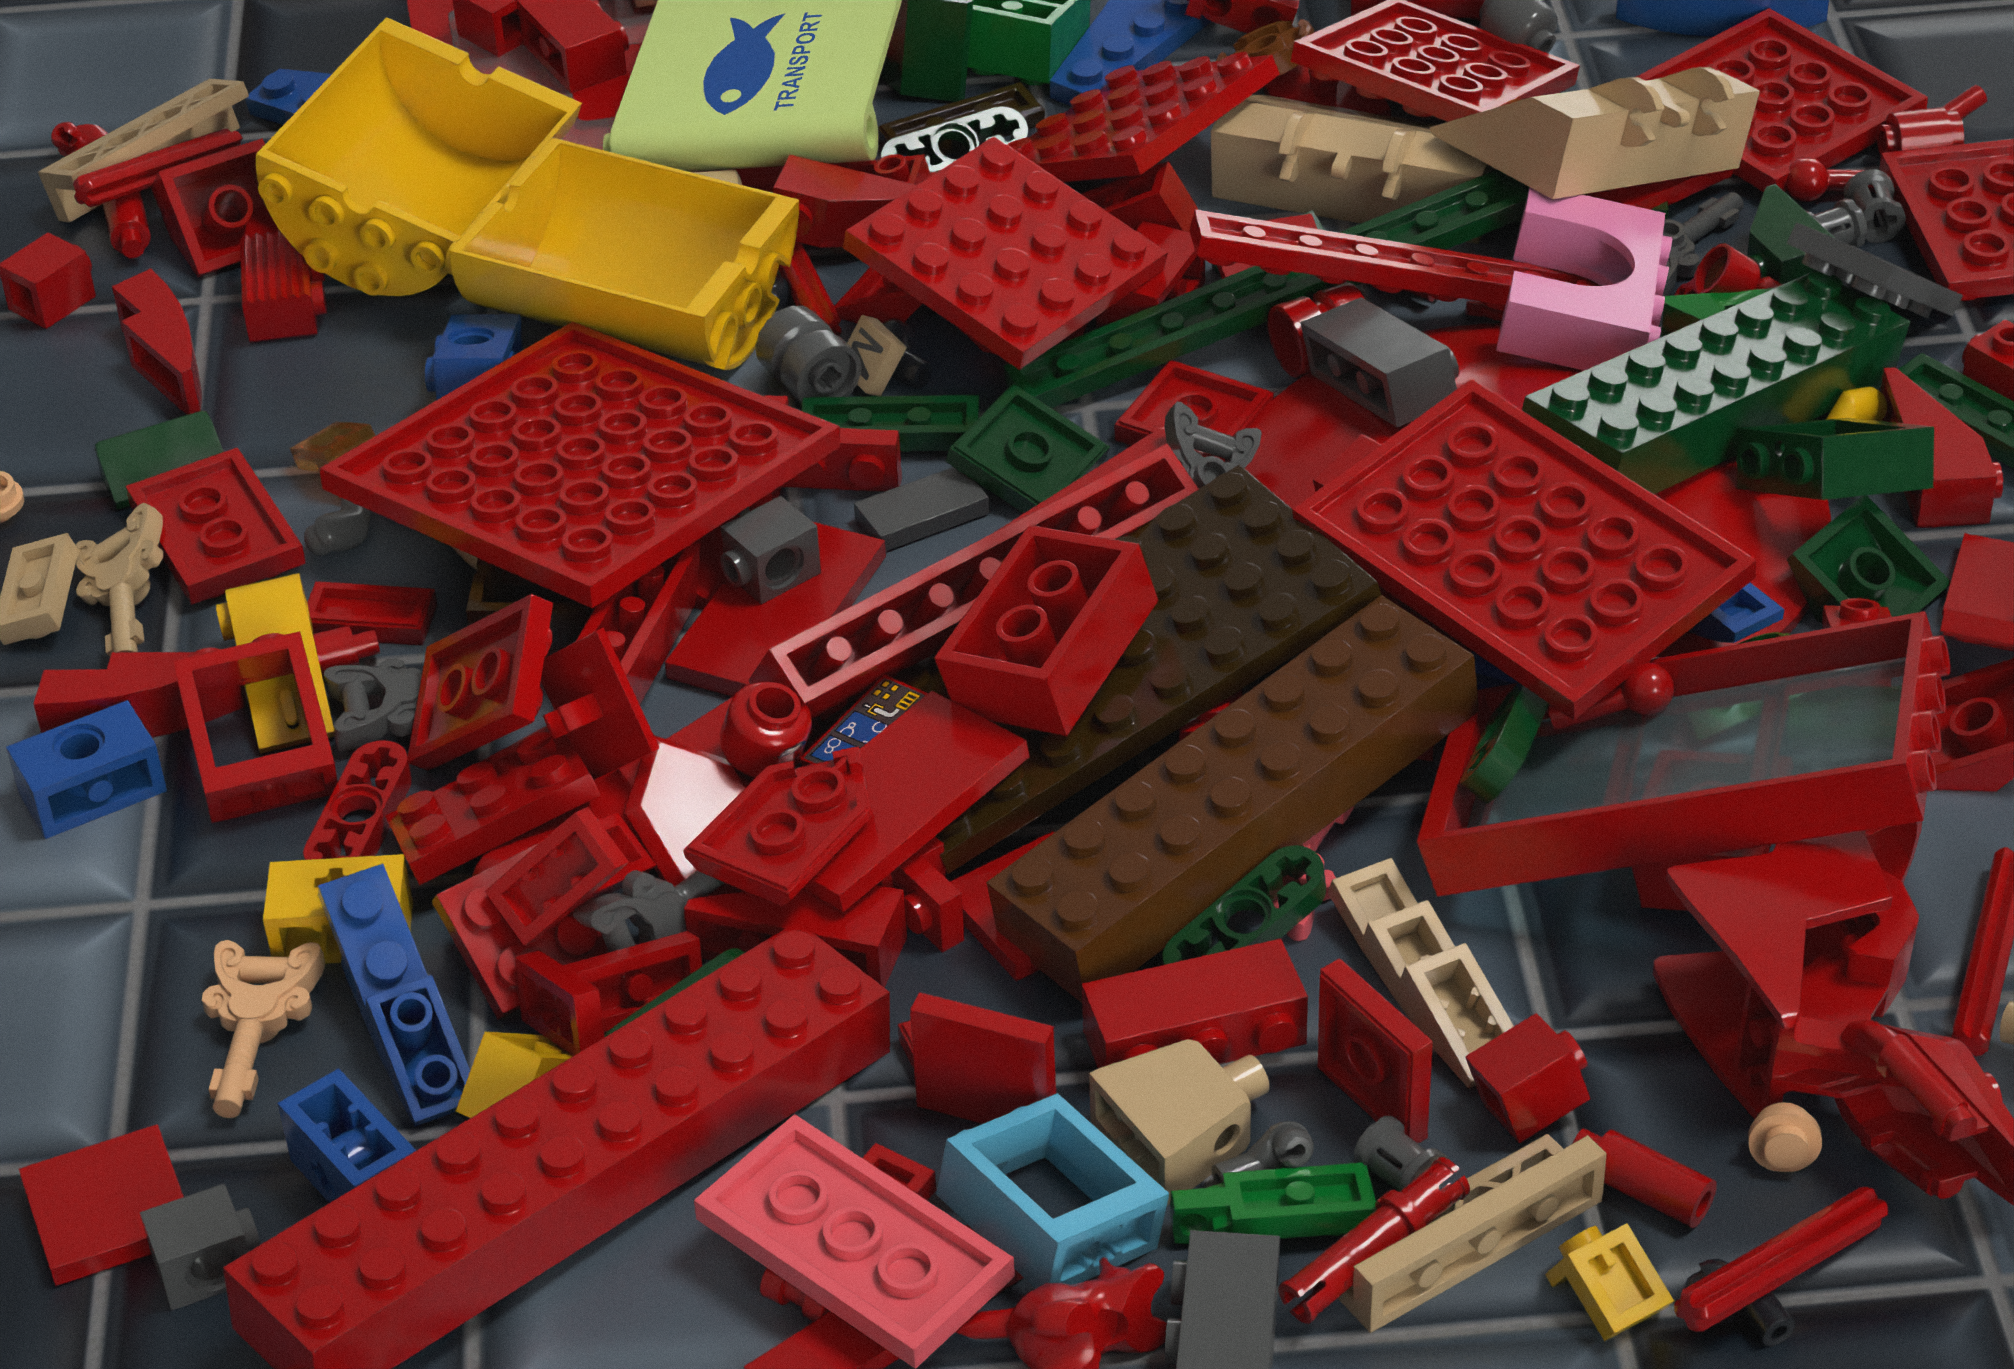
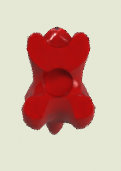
M1102 1257L1099 1260L1100 1275L1098 1279L1072 1285L1046 1283L1023 1296L1014 1308L976 1312L955 1333L973 1339H1010L1016 1353L1028 1369H1099L1102 1355L1109 1351L1143 1353L1154 1351L1165 1342L1167 1323L1160 1318L1152 1316L1151 1302L1154 1294L1163 1283L1164 1271L1153 1263L1145 1264L1130 1271L1127 1268L1113 1266L1106 1257Z

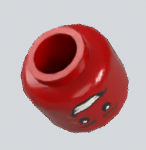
M765 681L748 684L735 693L729 704L720 731L721 751L734 768L753 778H756L770 765L793 761L794 767H796L812 729L811 710L807 705L801 706L797 694L788 686Z

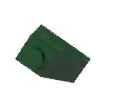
M1776 184L1765 188L1750 229L1747 256L1759 265L1761 278L1769 276L1783 285L1813 271H1817L1801 263L1806 252L1786 244L1796 222L1833 238L1835 237Z

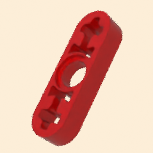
M380 740L364 744L354 751L303 850L304 860L377 855L390 829L385 815L397 810V806L405 799L412 784L407 752L401 745L392 741ZM371 777H376V787L372 786ZM356 810H370L374 812L370 818L360 822H347L342 819L346 814ZM340 844L344 846L346 856H340Z

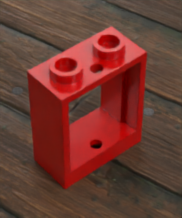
M300 631L286 635L269 633L257 637L251 643L225 649L203 648L191 653L188 657L172 660L212 823L332 794L338 782L335 762ZM293 674L311 745L216 767L198 695Z

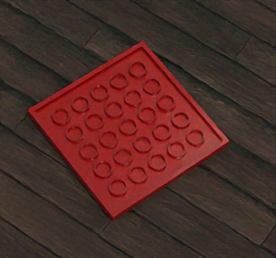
M572 321L319 469L323 490L525 578L532 583L550 589L580 604L594 608L840 448V426Z

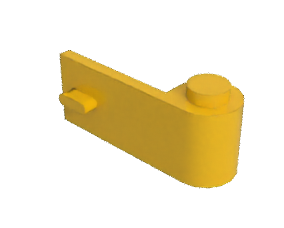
M296 573L226 589L227 602L216 604L217 616L224 641L235 639L236 646L251 643L257 637L269 633L286 635L300 631L328 738L335 737L313 637L311 617L300 574ZM293 674L245 685L260 754L310 742ZM299 723V726L295 729L288 727L289 725Z

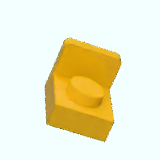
M1628 1223L1603 1236L1595 1225L1568 1239L1558 1247L1564 1258L1545 1274L1552 1287H1556L1567 1280L1569 1281L1604 1341L1661 1312L1674 1302V1299Z

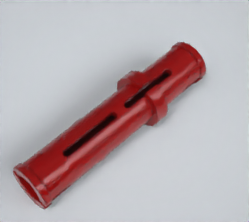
M1439 1157L1427 1170L1400 1192L1390 1190L1375 1202L1377 1209L1375 1212L1361 1221L1355 1228L1293 1277L1279 1285L1278 1293L1284 1305L1295 1297H1301L1308 1290L1311 1291L1310 1295L1289 1310V1312L1299 1321L1310 1324L1320 1312L1353 1286L1355 1265L1427 1226L1459 1200L1466 1198L1470 1193V1185L1465 1175L1452 1184H1446L1439 1190V1185L1460 1168L1451 1160Z

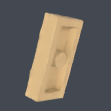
M68 533L12 548L0 595V640L3 645L29 638L39 639L51 632L60 630L79 551Z

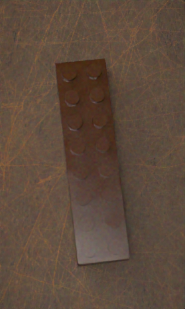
M1380 595L987 881L986 884L997 931L1028 955L1035 967L1082 1003V983L1134 972L1163 950L1167 942L1273 852L1282 847L1301 846L1478 713L1479 703L1474 655Z

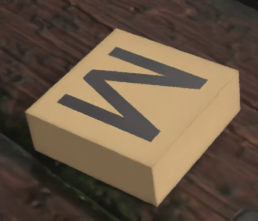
M861 315L847 342L861 359V374L857 385L867 394L881 396L907 347L877 318Z

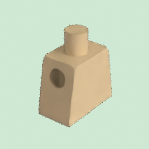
M1189 1039L1098 1068L1089 1073L1091 1122L1170 1193L1167 1205L1171 1201V1191L1193 1189L1212 1175L1211 1169L1214 1164L1234 1158L1246 1150L1250 1143V1101L1269 1092L1267 1074L1261 1063L1253 1055H1246L1221 1067L1198 1041Z

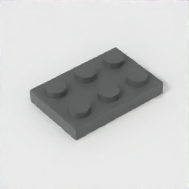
M1796 222L1786 243L1806 252L1801 262L1802 264L1828 276L1835 275L1840 280L1849 283L1850 286L1878 299H1883L1903 309H1908L1926 318H1929L1933 309L1953 316L1963 296L1867 251Z

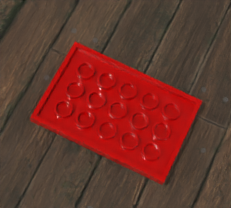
M1472 378L1292 509L1294 519L1320 532L1372 576L1381 588L1573 720L1577 719L1624 682L1639 665L1652 660L1756 578V559Z

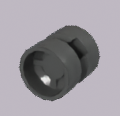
M790 306L780 310L767 320L758 334L755 344L757 359L778 382L786 386L790 394L801 405L803 398L849 397L858 384L861 374V359L856 351L841 337L835 335L830 326L813 310L805 306Z

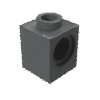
M782 496L720 526L723 547L720 565L725 577L734 587L743 588L760 604L821 573L817 525Z
M225 1183L140 1212L152 1260L171 1311L227 1292L223 1267L261 1245L249 1208L246 1207L235 1211Z

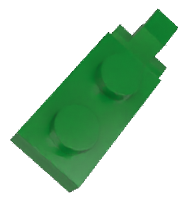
M1363 1162L1227 1172L1222 1174V1183L1207 1188L1173 1190L1170 1196V1220L1174 1242L1189 1244L1190 1230L1280 1236V1239L1322 1235L1342 1236L1346 1235L1377 1210L1367 1165H1364Z

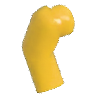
M1873 387L1846 390L1841 393L1826 420L1856 418L1881 421L1888 410L1887 400L1878 389Z

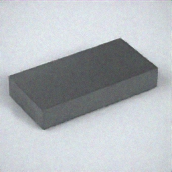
M952 467L855 502V520L868 536L885 540L886 551L989 514V497L974 480Z

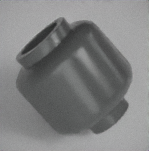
M1485 0L1479 10V17L1481 19L1479 28L1511 43L1524 44L1549 53L1556 42V37L1553 34L1557 28L1558 17L1554 9L1544 0Z

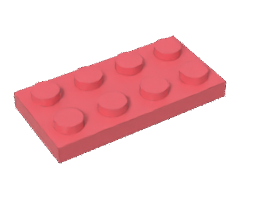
M795 1114L694 1200L696 1220L915 1369L1015 1277L1013 1256Z

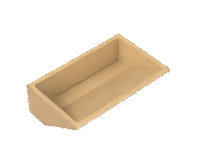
M1696 67L1660 79L1645 81L1639 77H1626L1589 89L1530 97L1429 128L1435 137L1547 197L1558 199L1739 168L1760 90L1711 67Z
M1262 94L1253 95L1245 99L1216 120L1211 129L1212 197L1299 213L1313 210L1316 216L1356 223H1364L1497 169L1432 135L1429 127L1439 124ZM1482 235L1466 242L1479 244Z

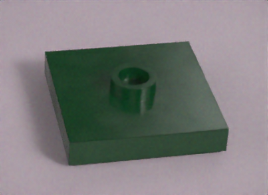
M1012 384L949 448L945 462L1022 513H1025L1100 466L1106 460L1110 446L1017 385Z

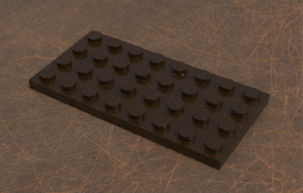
M1240 464L1228 472L1217 476L1210 483L1176 504L1165 508L1156 518L1132 533L1115 539L1140 545L1159 601L1068 736L991 721L1025 739L1030 757L935 836L944 843V852L940 854L945 871L948 874L1319 641L1381 595L1378 582L1320 532L1294 519L1292 508ZM938 652L900 671L893 677V679L924 692L934 691L951 700L934 659ZM859 699L848 703L841 710L819 722L823 733L825 734Z

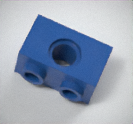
M520 314L451 315L443 335L436 336L434 356L427 357L425 383L427 391L436 392V400L521 352L523 350Z
M128 700L6 746L18 793L45 839L167 791L156 744Z

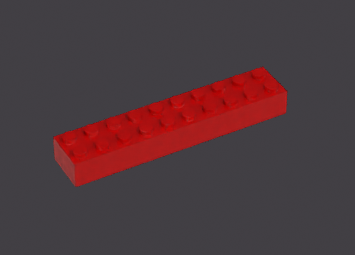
M795 922L224 1266L223 1272L232 1329L274 1369H392L888 1054L890 1052V992L800 922Z

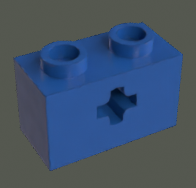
M339 1068L277 1103L290 1160L329 1203L416 1151Z

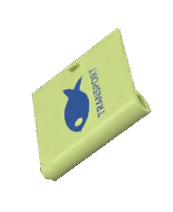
M658 0L613 122L611 133H606L604 136L603 150L688 172L784 166L789 154L823 163L875 160L878 151V125L872 102L902 0Z

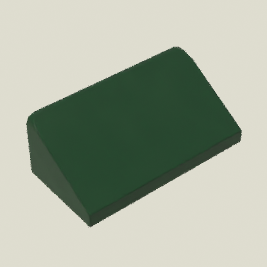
M206 411L195 412L97 442L94 446L102 480L117 510L130 507L125 486L224 452L212 420Z

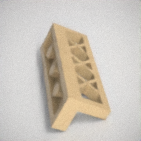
M209 78L38 171L58 220L72 222L100 206L88 207L86 204L81 205L76 202L74 198L76 191L73 182L78 176L224 128L229 129L231 132L238 130L240 126L232 105L249 97L244 81Z
M1549 1134L1540 1137L1467 1178L1470 1185L1469 1195L1463 1200H1459L1430 1224L1355 1265L1353 1286L1338 1297V1299L1372 1333L1602 1202L1607 1153L1588 1135L1564 1149Z

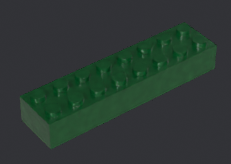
M1813 271L1525 396L1522 411L1652 494H1656L1737 456V430L1740 427L1811 421L1830 412L1843 391L1863 387L1881 388L1883 369L1897 367L1910 321L1890 311L1889 305L1872 297H1864L1847 288L1837 276H1828L1819 271Z

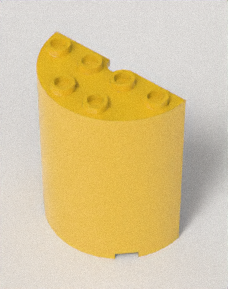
M386 17L257 152L256 174L259 184L258 191L279 230L304 257L306 263L313 270L325 273L347 286L372 296H405L420 293L439 283L448 274L445 269V260L450 245L454 241H458L474 224L479 213L485 212L494 201H500L502 197L500 193L506 184H510L528 165V160L532 156H536L552 137L562 140L579 115L582 103L499 66L492 74L481 73L471 64L469 53Z
M552 137L536 156H532L528 160V165L510 184H506L500 193V196H502L500 201H494L485 212L479 213L474 224L458 241H454L448 249L445 260L446 272L453 275L458 291L468 302L510 314H520L522 317L559 327H564L573 321L642 349L722 370H732L745 362L756 349L755 344L758 334L767 320L774 315L780 301L771 291L779 265L790 267L798 225L799 199Z

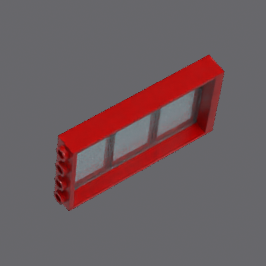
M1926 611L1652 659L1649 662L1665 668L1671 675L1674 683V695L1666 709L1660 713L1648 716L1625 709L1555 731L1547 708L1522 766L1505 789L1489 804H1485L1460 784V779L1490 716L1517 683L1477 690L1479 712L1448 734L1417 844L1438 897L1924 821L1927 792L1936 791L1937 788L1932 752L1941 751V733L1936 714L1945 713L1946 711L1945 692L1941 679L1942 676L1950 675V659L1946 641L1943 635H1932Z

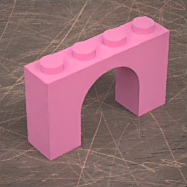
M1529 187L1518 230L1513 260L1579 275L1601 286L1577 285L1514 271L1501 321L1496 351L1587 370L1660 338L1661 327H1659L1665 302L1663 292L1669 267L1666 265L1672 245V237L1663 235L1666 213L1586 195L1551 199Z

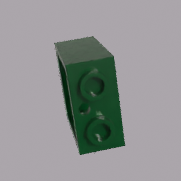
M1838 418L1740 427L1737 430V489L1818 500L1933 488L1934 426Z

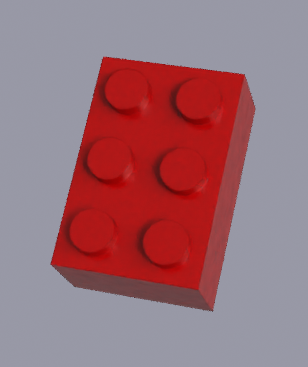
M1028 525L934 657L951 701L990 721L1068 736L1159 601L1140 545L1138 543Z

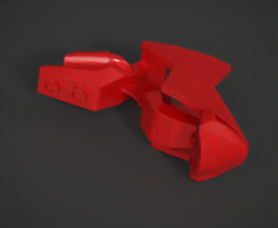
M1922 821L1777 843L1773 851L1767 854L1674 865L1667 869L1666 882L1723 951L1660 956L1654 960L1653 976L1670 1012L1717 1077L1754 1120L1764 1108L1772 1104L1782 1103L1783 1095L1786 1092L1796 1091L1834 1097L1842 1118L1861 1140V1146L1928 1195L1932 1196L1935 1194L1939 1199L1950 1198L1961 1191L1965 1180L1975 1178L2011 1205H2014V1118L2003 1103L2001 1090L1996 1079L1990 1073L1983 1072L1968 1047L1958 1039L1883 1025L1871 1020L1872 1016L1883 1018L1907 978L1919 914L1903 883L1914 858L1922 830Z

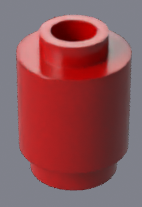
M1943 107L1889 113L1886 117L1885 125H1880L1877 131V145L1880 155L1884 152L1964 144V127L1961 116L1957 111L1947 112Z

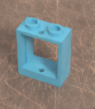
M1058 1093L1028 1106L1018 1107L1011 1113L972 1129H965L955 1136L946 1139L936 1195L977 1234L1013 1256L1014 1269L1035 1289L1046 1283L1077 1284L1100 1275L1099 1260L1102 1257H1106L1111 1265L1117 1267L1157 1249L1170 1194ZM1046 1158L1093 1202L1053 1219L1005 1174Z

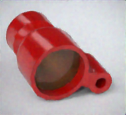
M1722 243L1713 247L1704 256L1697 267L1694 278L1688 283L1682 284L1675 292V295L1741 292L1754 289L1776 288L1782 284L1769 276L1761 278L1759 265L1753 259L1730 245Z

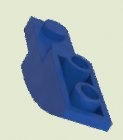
M384 864L318 885V897L340 950L342 968L381 1061L414 1127L456 1112L470 1069L432 975H427Z

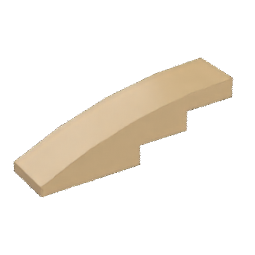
M1392 858L1333 879L1328 890L1330 898L1361 950L1392 996L1414 1025L1433 1041L1432 1048L1468 1088L1476 1086L1465 1056L1511 1029L1514 1025L1467 944L1463 943L1455 947L1429 900L1417 903Z

